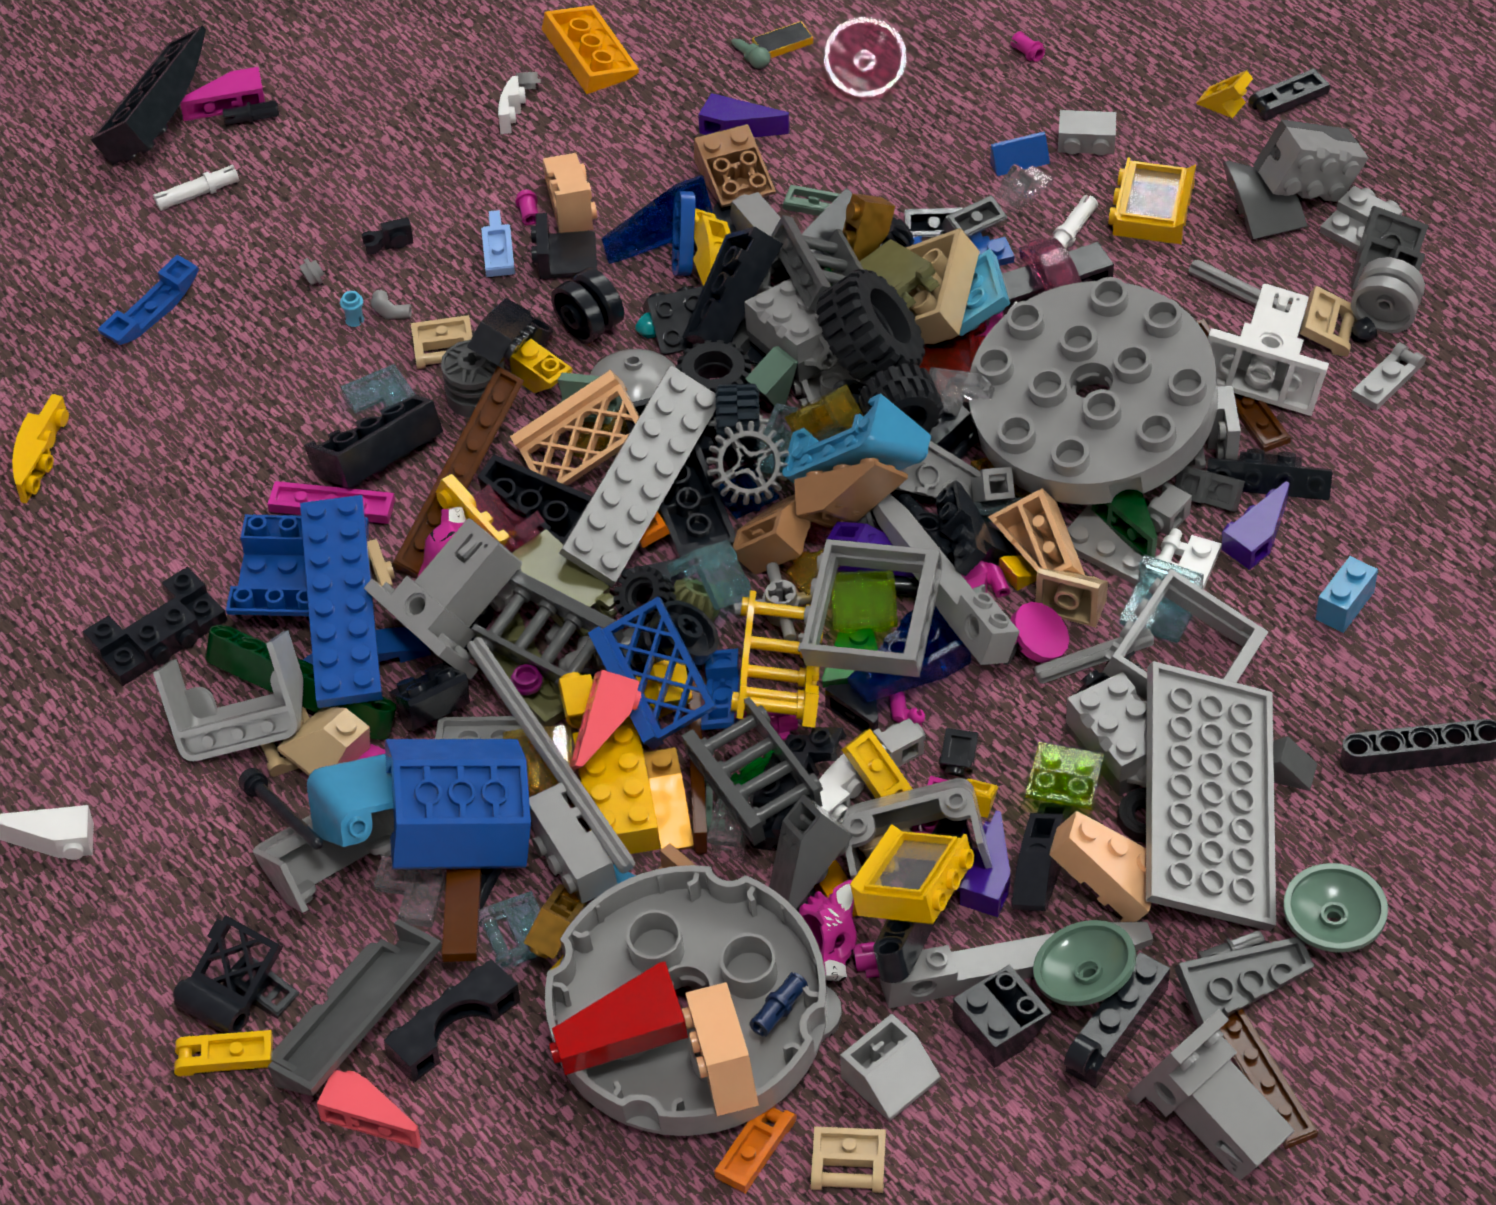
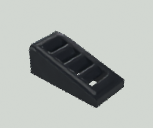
M244 955L231 968L232 972L247 967ZM252 957L254 964L259 962L254 957ZM270 970L252 1004L278 1019L300 992ZM246 974L233 978L236 992L242 996L245 995L251 984L250 978L246 982L242 980ZM223 982V985L228 987L227 982ZM269 985L275 987L266 998L261 995ZM280 992L285 993L286 996L277 1005L272 1003V1000Z

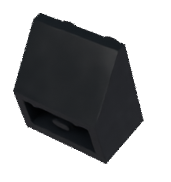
M440 663L425 670L426 674L417 679L410 677L396 684L397 688L389 691L392 701L396 704V711L403 726L414 731L470 704L466 673Z
M1010 964L953 998V1021L993 1068L1025 1050L1052 1015V1012Z

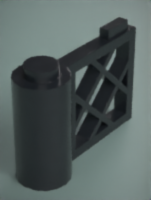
M225 915L223 920L216 919L207 937L211 938V941L191 977L181 980L173 992L174 1005L223 1034L238 1033L247 1024L250 1017L249 1008L283 948L282 945ZM232 926L239 930L242 944L226 949L224 938ZM247 935L254 938V940L248 941ZM260 944L270 947L264 961L254 964L250 948ZM243 951L247 967L232 972L228 956ZM221 958L225 974L213 979L206 976L205 973L211 962ZM248 973L251 984L245 995L242 996L236 992L233 978ZM226 981L228 987L222 985L221 983Z

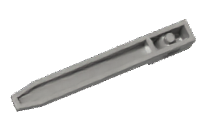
M891 494L872 509L877 523L893 546L940 550L909 510ZM940 550L943 570L935 606L981 665L1008 663L1020 631L989 593H975ZM913 573L920 582L921 573Z
M1111 922L1123 928L1130 935L1136 951L1152 945L1153 936L1147 922ZM1054 933L951 952L949 945L923 949L910 975L906 979L897 983H887L880 978L879 981L888 1009L963 993L1009 964L1022 979L1034 977L1033 966L1035 957L1041 946Z

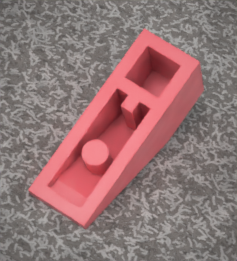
M605 670L595 673L569 765L571 769L581 768L631 714V711L637 709L641 698V691H638L640 681Z
M335 1070L329 1077L317 1102L321 1121L419 1149L421 1139L418 1126L368 1079L354 1071L343 1072Z

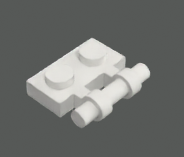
M1176 528L1171 529L1169 535H1166L1161 543L1162 551L1160 555H1157L1152 563L1153 571L1151 578L1154 581L1157 577L1162 580L1164 575H1167L1169 570L1173 569L1204 590L1221 551L1222 543L1191 535L1188 544L1180 541L1182 532ZM1174 554L1182 556L1179 564L1171 561Z

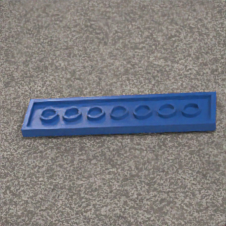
M356 495L300 503L317 707L324 708L383 700L373 596L364 589L371 580L363 496Z

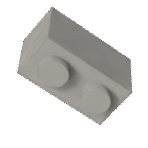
M1060 110L1058 152L1114 155L1116 112Z

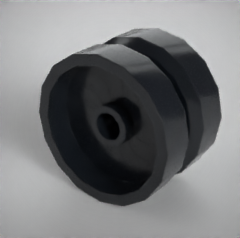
M594 268L583 269L571 281H565L551 292L552 306L559 322L568 333L583 344H590L604 333V330H611L624 319L625 311L617 290L608 278Z
M679 600L667 601L664 605L695 666L700 671L703 664L717 650L719 644L718 631L712 620L702 610L692 604ZM658 610L653 615L652 620L645 625L646 627L658 628L661 619ZM665 625L664 631H665V632H669L668 629H667V627H666V625ZM641 631L636 647L650 651L655 634ZM662 636L657 653L671 657L675 646L674 640ZM638 653L643 664L646 665L648 656ZM679 653L678 659L683 660L681 654ZM655 658L654 663H653V666H654V664H656L657 662H660V661H663V660H662V659Z

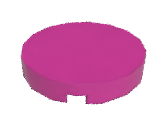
M1029 602L1020 606L1011 616V622L1020 631L1015 644L1019 643L1023 648L1021 652L1026 657L1036 662L1046 663L1061 657L1068 649L1069 634L1062 618L1052 608L1043 603Z

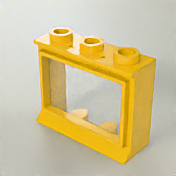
M1128 157L1125 169L1120 168L1118 185L1121 188H1115L1113 205H1116V208L1111 207L1108 224L1113 225V235L1181 245L1183 227L1186 226L1188 206H1190L1192 189H1194L1196 164L1189 168L1130 161V157Z
M891 824L850 884L857 915L933 924L941 911L946 908L947 902L954 891L959 888L966 872L973 866L974 852L970 849L967 834H964L962 838H957L955 836L905 832Z

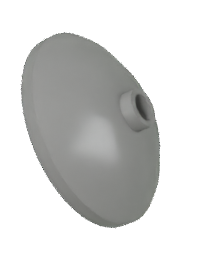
M625 349L614 352L600 360L594 366L590 375L602 376L611 370L623 381L630 400L635 402L650 398L667 369L671 365L674 367L675 365L669 359L654 351Z

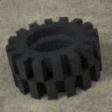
M638 565L634 567L635 573L629 569L625 572L628 576L626 579L620 577L618 582L622 586H615L614 592L619 596L613 597L614 602L617 604L615 606L616 609L625 616L641 607L636 605V601L640 592L645 588L653 587V594L649 601L660 597L663 603L675 601L676 595L672 592L676 590L671 581L655 567L652 568L649 565H644V568ZM657 608L646 614L643 626L652 620L653 615L658 610Z

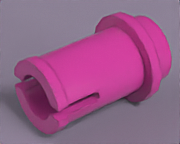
M1022 31L1016 32L1013 35L1012 40L1014 41L1010 42L1011 46L1022 52L1028 61L1038 62L1043 58L1045 48L1040 41H1033Z
M527 189L520 191L515 199L525 226L536 224V213H538L536 205L538 202L537 195Z

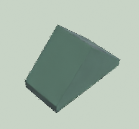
M779 346L773 347L745 379L749 384H756L759 389V396L777 411L781 412L785 409L798 361Z

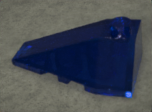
M699 175L673 185L603 236L601 240L608 263L619 262L672 242L674 197L677 191H692L695 195V208L713 213L704 176Z
M935 606L919 677L854 671L848 677V683L866 702H870L944 679L971 663V652ZM913 610L900 620V626L892 634L888 633L877 651L904 654Z

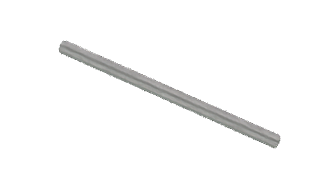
M476 637L473 641H469L467 648L556 780L559 783L562 782L567 790V796L574 806L578 807L582 813V818L594 832L619 872L627 873L635 867L633 857L483 639Z

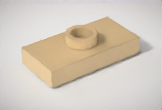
M377 539L368 541L369 562L374 580L381 586L387 582L393 587L391 580L395 579L391 562L384 561Z

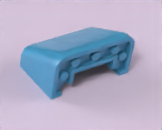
M878 394L869 399L868 403L872 406L865 416L861 414L855 415L852 428L820 442L805 428L793 432L788 448L789 456L785 459L789 466L784 467L782 473L783 476L794 483V479L806 477L808 472H827L833 470L834 466L841 464L857 465L860 464V460L865 458H876L880 463L893 465L895 469L900 471L914 464L921 463L926 458L931 435L886 397Z
M385 754L315 769L308 777L307 792L313 831L323 840L342 847L361 843L372 832L371 813L393 809L391 773H386Z

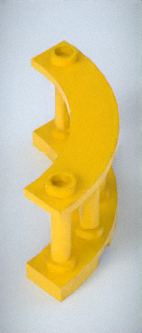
M750 590L749 597H742L740 616H746L739 689L738 692L733 691L730 711L736 712V718L743 719L744 709H746L744 699L750 697L757 707L762 705L767 712L796 715V719H801L802 726L815 728L819 700L817 681L819 680L820 667L805 665V668L800 667L799 670L748 664L750 649L798 654L800 658H803L802 653L798 652L800 643L798 641L751 636L754 614L804 620L806 607L755 601L756 591ZM747 677L798 683L797 686L803 687V690H798L795 693L747 687Z

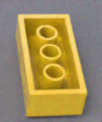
M633 723L620 725L592 757L578 769L579 779L630 854L660 849L658 824L641 739ZM579 732L572 733V734H573L574 747H575L576 740H577V737H578V733H579Z

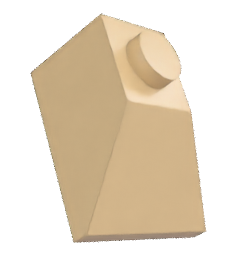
M1039 568L1036 578L1035 602L1043 603L1052 608L1062 619L1096 627L1107 600L1108 581L1094 576Z
M324 707L308 719L293 736L282 742L277 747V751L309 776L315 769L357 760L370 748V727L347 708Z

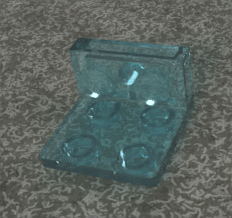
M729 540L694 550L666 565L671 577L684 573L685 578L698 573L715 610L742 602V597H749V591H752L750 581L745 576L737 559V553Z
M1144 554L1139 563L1138 584L1120 616L1119 623L1126 625L1129 619L1133 622L1137 620L1138 616L1133 614L1143 598L1151 599L1153 595L1148 590L1157 577L1163 581L1170 569H1173L1200 588H1203L1204 574ZM1164 596L1143 628H1149L1154 636L1178 643L1193 615Z

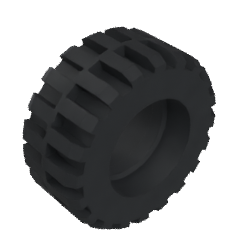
M867 269L852 271L820 294L816 307V314L819 315L817 319L818 325L822 328V335L824 340L828 342L829 349L839 359L841 366L846 368L854 379L860 380V384L867 386V381L870 378L877 376L876 373L881 370L885 371L888 367H898L900 364L920 366L925 355V350L923 349L925 343L924 339L921 338V329L916 324V318L906 306L907 303L903 297L901 298L897 294V290L892 285H889L885 278L877 276L876 272L868 271Z

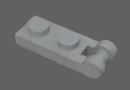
M1401 342L1397 343L1391 354L1352 390L1351 397L1377 411L1424 365L1426 357L1419 352L1412 353L1408 350L1409 347ZM1402 360V361H1404L1405 363H1407V365L1404 366V365L1400 364L1399 362Z

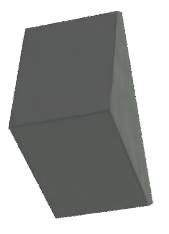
M1289 736L1273 741L1274 783L1310 791L1317 763Z

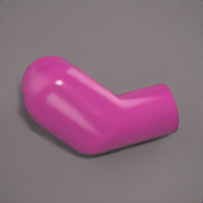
M981 560L978 564L981 563L987 570V584L992 586L995 596L998 598L1009 595L1010 588L1002 569L995 564Z
M894 691L890 693L889 701L893 721L899 724L910 718L913 723H918L922 726L925 720L923 710L920 709L917 712L916 707L911 708V710L908 709L904 692Z

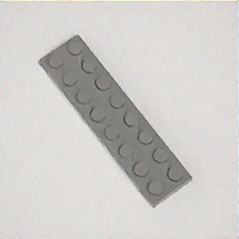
M672 365L667 369L559 552L560 555L612 587L616 583L715 412L716 393Z

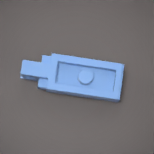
M500 210L488 211L490 226L481 228L486 277L515 274L510 225H501Z

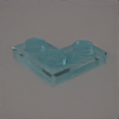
M395 364L341 386L342 395L354 413L381 402L387 408L416 395Z

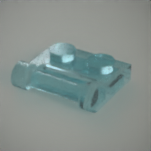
M532 891L480 909L479 926L484 927L497 956L495 962L504 971L516 967L519 963L538 957L530 951V946L524 944L540 912ZM504 917L518 946L508 950L496 923L497 920Z

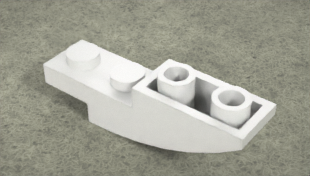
M844 753L819 779L823 787V791L820 792L823 805L821 807L833 815L841 824L843 823L845 812L850 807V798L857 797L865 785V782Z

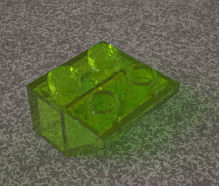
M893 571L837 572L830 598L833 629H839L843 633H853L863 628L884 632L890 630V627H898Z
M1038 742L1025 798L1092 810L1096 804L1102 780L1104 753Z

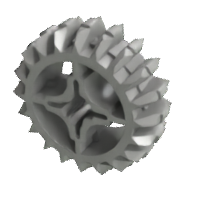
M753 421L748 422L747 431H743L741 422H737V433L733 434L732 430L726 427L724 429L725 434L728 436L726 440L720 435L715 437V440L721 444V447L718 448L712 445L709 447V451L717 454V457L706 459L708 464H716V469L707 471L708 476L718 474L719 479L712 483L713 487L723 483L725 488L720 492V495L724 497L729 490L734 492L731 497V502L733 503L737 501L739 495H743V505H748L749 496L753 495L755 503L760 504V493L763 492L769 500L773 497L769 490L770 487L778 492L782 489L780 484L775 482L776 479L787 480L783 473H780V469L789 466L786 462H781V458L789 456V451L779 453L778 447H781L785 441L781 439L774 443L771 440L777 433L775 430H772L768 436L764 435L765 424H761L758 432L753 431ZM754 438L763 442L766 447L757 452H751L742 445L739 439ZM731 444L737 456V463L730 470L724 472L723 456L725 450ZM760 454L762 455L756 460L757 464L753 465L756 467L754 472L749 468L741 469L738 472L734 471L740 467V463L744 462L741 460L743 455H746L747 458H755ZM772 454L774 468L771 477L766 482L760 471V463ZM745 474L756 483L758 488H741L730 480L738 475Z

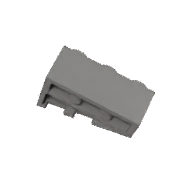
M561 782L529 798L530 817L535 833L532 843L537 854L540 857H546L552 873L555 876L558 874L561 876L566 891L569 894L574 893L583 904L598 897L618 883L613 862L592 830L587 832L578 821V818L582 817V813L577 806L572 809L569 807L566 796L567 790Z

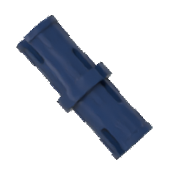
M791 972L778 990L770 992L765 999L766 1003L749 1022L751 1029L756 1034L767 1037L776 1023L782 1017L788 1016L792 1011V1005L803 993V988L808 986L804 977L794 972L793 974Z

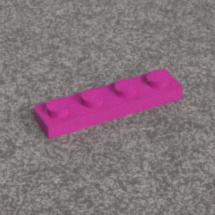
M275 481L267 505L269 512L301 515L300 503L362 495L365 517H368L369 522L389 524L395 504L394 493Z

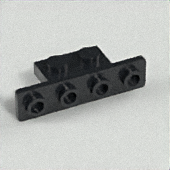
M1252 448L1247 449V452L1240 451L1239 460L1212 457L1208 459L1207 471L1245 481L1242 492L1267 494L1271 489H1277L1287 481L1290 483L1289 497L1319 500L1330 499L1333 471L1326 468L1302 466V457H1296V454L1283 451L1278 452V455L1265 454L1264 450Z

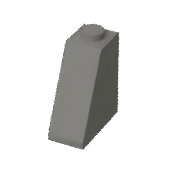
M759 192L741 195L731 203L730 218L737 231L757 227L771 236L781 219Z

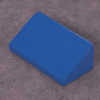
M1045 132L991 144L990 164L995 174L1001 176L1050 164Z

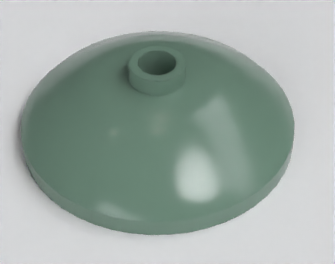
M1325 863L1309 867L1292 879L1285 892L1283 910L1289 927L1305 943L1324 951L1350 952L1361 949L1378 938L1386 924L1388 903L1382 888L1367 873L1349 865ZM1328 918H1336L1339 921L1333 922L1328 920Z
M1101 920L1077 922L1057 931L1041 946L1034 961V978L1040 991L1056 1003L1068 1006H1083L1097 1003L1116 993L1129 980L1136 965V949L1130 935L1114 923Z

